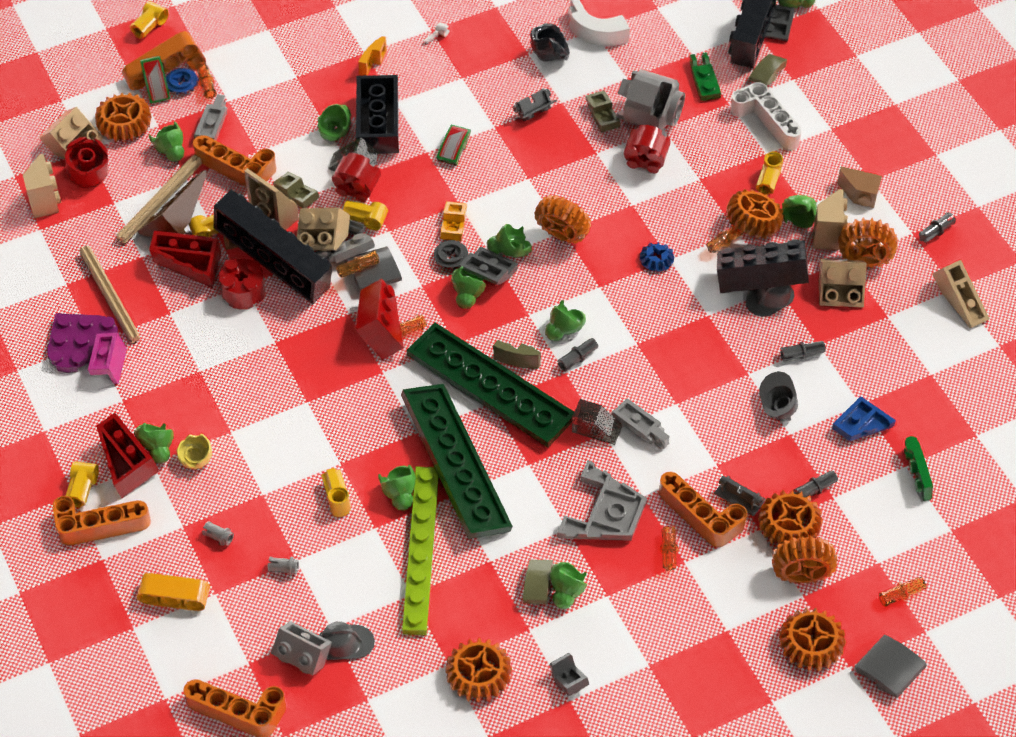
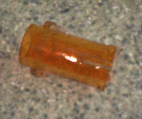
M415 314L414 318L400 323L402 337L417 330L423 331L424 327H427L426 320L422 314Z

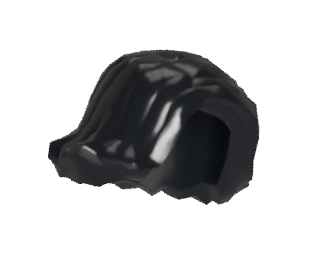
M544 23L531 30L530 44L533 52L539 59L543 61H551L557 58L565 61L568 60L570 49L559 27L552 23Z

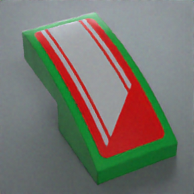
M156 56L140 60L150 104L171 99L161 57Z
M451 124L436 157L437 160L457 166L462 150L466 148L471 129Z

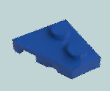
M860 396L833 423L832 429L847 440L853 441L893 428L896 420Z

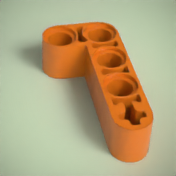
M182 31L124 66L121 73L129 88L135 91L146 86L140 60L160 56L164 73L166 74L185 61L191 69H200L206 64V58L192 35L187 31Z
M205 135L198 136L193 141L194 153L201 158L203 165L245 187L247 186L244 171L247 168L265 181H268L277 171L275 153L271 149H261L250 159Z
M670 471L662 474L659 484V496L710 545L717 548L723 547L744 531L747 519V510L744 506L732 504L719 513L677 473Z
M60 496L54 500L52 506L60 542L67 546L143 531L151 524L148 506L144 501L140 500L77 513L72 498Z
M198 679L188 681L183 688L188 708L256 737L271 736L286 711L284 692L277 686L266 688L257 703ZM272 700H278V701H279V702L276 703V704H270V703H269V702H271ZM217 702L223 703L220 706H213ZM240 711L245 712L242 715H235L237 712ZM263 720L268 721L263 725L257 724L258 722Z

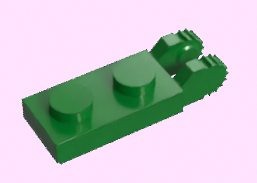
M707 52L701 54L703 65L699 66L695 54H690L691 73L700 100L721 98V90Z
M914 436L907 437L904 454L905 458L909 460L911 474L915 473L917 478L915 479L917 493L921 492L923 501L931 500L933 496V483L919 440Z

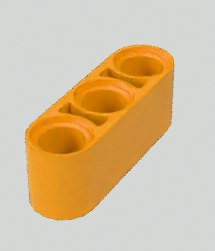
M145 573L142 575L136 598L141 603L147 605L202 611L206 606L210 584L201 579Z

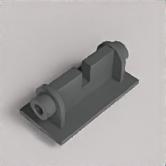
M543 88L531 94L533 103H531L529 97L515 102L513 110L515 113H518V116L514 117V119L529 120L535 116V112L539 110L544 112L551 109V104L557 102V100H550V90Z
M724 475L720 478L718 482L720 485L714 492L715 495L731 504L744 506L747 513L755 516L766 500L760 493H755L732 480L730 476L725 477Z

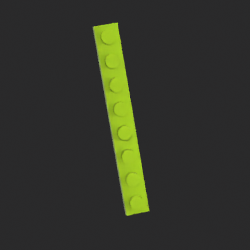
M416 467L415 471L416 483L413 495L402 627L403 635H427L439 476L435 467Z

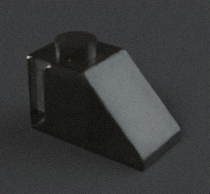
M359 138L333 153L329 169L335 171L344 155L347 156L348 153H357L370 159L369 164L374 167L375 164L377 165L376 160L379 152L362 138Z
M580 399L572 416V432L609 444H616L623 425L602 405Z

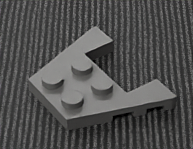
M587 460L580 482L600 487L602 490L589 521L584 522L564 516L557 532V538L632 541L646 506L647 498L624 482L622 484L611 477L610 473L605 470L601 471L595 467V463Z

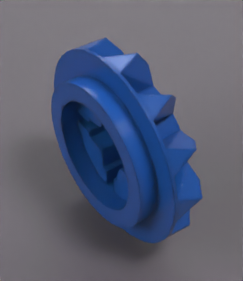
M187 68L172 70L166 76L169 91L175 92L177 95L180 92L186 94L187 91H194V87L198 86L197 74Z
M659 241L656 244L649 242L648 246H643L640 262L651 271H664L670 268L674 262L673 249H669L667 244L661 245ZM654 252L657 255H661V260L657 256H653Z

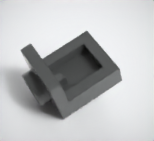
M570 653L561 656L549 664L554 683L568 696L590 685L588 677L575 666L573 656Z

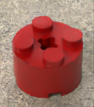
M639 125V128L635 130L633 128L624 149L627 166L632 169L639 167L647 169L650 173H658L659 169L664 166L671 144L670 137L668 135L665 137L661 129L651 125Z
M80 137L68 145L65 153V168L69 179L81 188H88L89 186L99 184L107 177L108 151L101 141Z
M357 153L344 155L332 176V182L337 187L336 192L341 196L351 195L360 202H366L381 177L379 167L376 164L373 167L369 164L370 159Z
M229 259L225 262V266L219 274L223 300L230 307L240 310L250 309L258 301L260 303L266 291L263 270L259 262L249 259Z

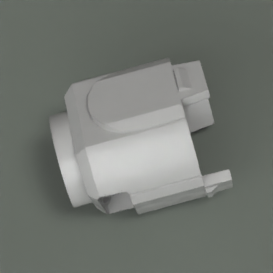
M643 69L639 71L633 70L631 80L622 79L618 90L619 95L626 97L624 110H620L616 118L638 126L651 125L659 129H663L667 125L675 127L684 107L685 92L679 91L680 85L676 79Z

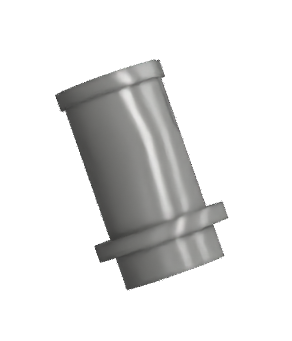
M211 521L205 523L203 528L207 529V531L202 530L204 536L218 541L221 546L231 544L234 533L231 532L230 528L224 529Z
M270 556L268 559L271 562L267 566L268 572L288 573L289 576H292L299 571V560L294 557L287 559Z

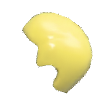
M203 434L188 435L185 440L180 442L176 450L178 461L188 469H200L208 464L212 457L211 443Z

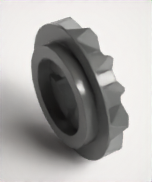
M454 240L444 241L434 250L436 265L440 264L443 269L446 267L451 270L454 267L459 268V265L468 256L467 247L461 242ZM455 252V257L448 259L447 255L450 256Z

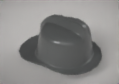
M790 285L754 289L747 295L746 307L754 315L761 317L770 316L793 302L795 297L794 291Z
M777 371L770 373L763 379L759 387V395L766 415L791 421V416L798 409V399L790 375Z
M342 621L330 623L319 634V636L332 642L327 656L328 660L363 658L371 653L375 644L374 635L368 628L362 625L347 624Z

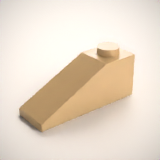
M961 260L932 273L942 295L969 328L990 319Z

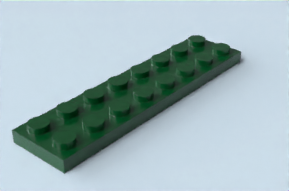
M436 322L406 350L407 356L547 448L576 419V412Z
M437 384L403 389L401 397L467 538L473 539L511 532L513 525L445 385Z

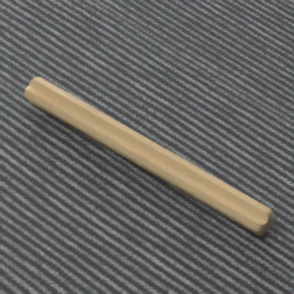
M192 155L116 234L117 240L123 244L127 243L202 164L201 158Z
M88 245L81 247L79 250L80 255L130 343L139 341L140 334L91 247Z

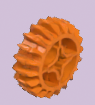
M131 92L127 95L121 93L118 96L113 94L112 98L106 97L105 102L101 101L99 107H96L95 113L96 127L102 136H106L108 140L114 139L115 142L123 140L124 143L126 139L133 141L134 137L140 138L141 133H146L152 118L150 107L144 98L140 99L138 94L133 96Z
M746 189L742 192L737 191L730 198L726 207V218L730 220L729 223L731 225H735L734 229H739L742 233L748 234L749 237L752 235L757 239L760 236L766 239L768 236L772 237L780 230L784 218L783 210L780 208L779 203H775L774 198L770 199L768 194L763 195L760 191L757 193L753 189L750 191Z
M558 195L544 196L535 208L534 218L537 224L542 226L541 229L547 231L548 235L551 234L562 242L566 241L570 244L571 242L577 244L582 242L590 231L591 220L588 218L589 215L578 204H574L563 196L561 198Z
M863 217L861 221L854 219L853 223H847V226L842 228L838 239V248L843 259L864 261L867 263L866 267H871L872 269L874 266L881 268L883 263L889 264V261L894 259L898 249V238L894 228H890L888 223L882 224L881 219L878 221H874L873 218L865 220Z
M793 489L789 494H786L784 490L780 492V495L774 492L771 498L767 497L765 503L760 508L758 517L760 522L759 528L763 531L764 538L770 537V544L775 542L778 545L783 544L785 540L791 541L793 537L796 539L802 536L804 538L810 536L817 538L823 523L821 509H817V502H811V496L803 497L802 491L798 495L794 494ZM777 512L779 517L778 520L774 521L772 516ZM804 519H807L809 524L804 528L802 523Z
M802 536L797 539L793 537L791 541L785 540L783 544L777 545L772 555V567L776 577H779L781 581L788 580L790 584L793 582L807 584L810 582L816 583L818 580L824 581L826 577L832 576V573L836 571L838 561L833 544H830L828 540H822L821 537L813 538L812 536L808 538Z
M807 607L803 609V613L796 610L794 616L789 615L786 622L782 623L779 633V645L783 649L784 657L790 656V664L798 662V668H801L803 665L807 666L808 672L812 667H815L819 672L822 665L828 669L831 663L836 664L839 657L843 655L846 640L844 638L845 630L841 629V622H835L834 615L826 616V610L818 613L816 607L813 609V612H809ZM811 634H813V639H814L813 645L811 644V643H812Z
M480 637L477 639V642L473 643L469 638L467 645L460 642L458 649L453 648L451 656H448L447 665L445 666L446 680L448 683H451L452 691L457 690L459 698L466 694L468 702L472 697H475L478 703L482 697H485L489 702L490 695L498 698L499 690L505 692L506 684L510 683V675L512 674L511 659L507 656L505 649L500 650L498 643L491 645L490 639L483 643ZM487 659L495 663L498 668H494V665L488 663ZM459 671L464 672V675L470 677V681L465 679Z

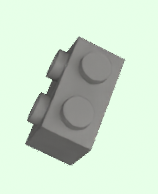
M289 621L279 628L271 654L278 657L284 663H290L298 667L303 673L314 675L324 667L332 642Z

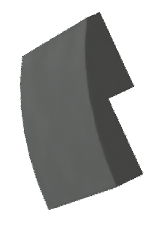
M776 5L765 38L788 41L795 8Z
M387 246L346 259L347 265L354 276L355 284L360 291L381 278L387 285L402 281L398 266Z
M481 246L474 254L469 253L459 265V268L463 266L462 270L495 285L504 283L518 270L517 262Z
M885 634L855 665L856 673L875 681L879 690L896 698L927 667V663L916 653Z

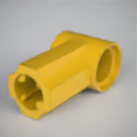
M148 1L142 9V14L130 25L131 32L137 38L145 37L157 24L163 25L167 21L168 9Z
M772 151L768 152L764 157L763 167L756 185V190L760 191L763 195L774 193L783 164V157L780 153Z
M348 200L344 204L343 211L350 215V220L364 223L367 228L377 231L381 229L388 208L380 202H372L370 205Z
M214 215L192 217L188 224L191 234L212 237V235L219 233L213 228Z
M78 461L72 463L70 484L66 496L72 498L75 508H81L86 505L91 486L95 485L98 479V464Z
M335 468L328 469L321 475L328 498L330 512L335 517H344L351 510L349 492L346 489L341 470Z

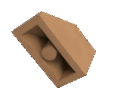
M840 166L837 184L854 204L874 208L882 176Z

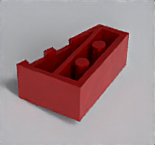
M154 230L149 248L153 262L213 289L222 252L218 238Z
M381 278L360 291L355 331L384 360L404 349L395 291L391 285H387Z
M113 413L96 425L107 459V465L113 479V485L121 498L128 495L160 471L150 454L116 413Z

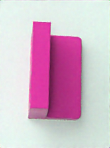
M118 332L96 335L88 367L90 375L108 374L113 384H119L127 351Z

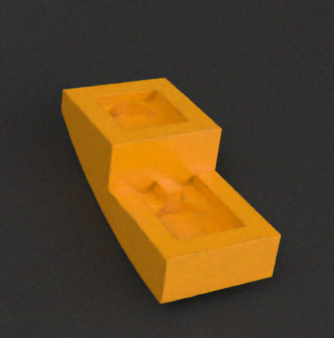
M385 36L375 40L358 61L359 76L368 75L373 63L382 64L387 52Z
M446 201L440 239L462 241L467 203Z

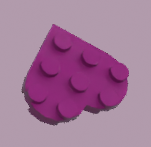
M55 313L47 348L49 362L60 372H77L78 368L86 363H90L97 334L118 332L114 319L101 315Z

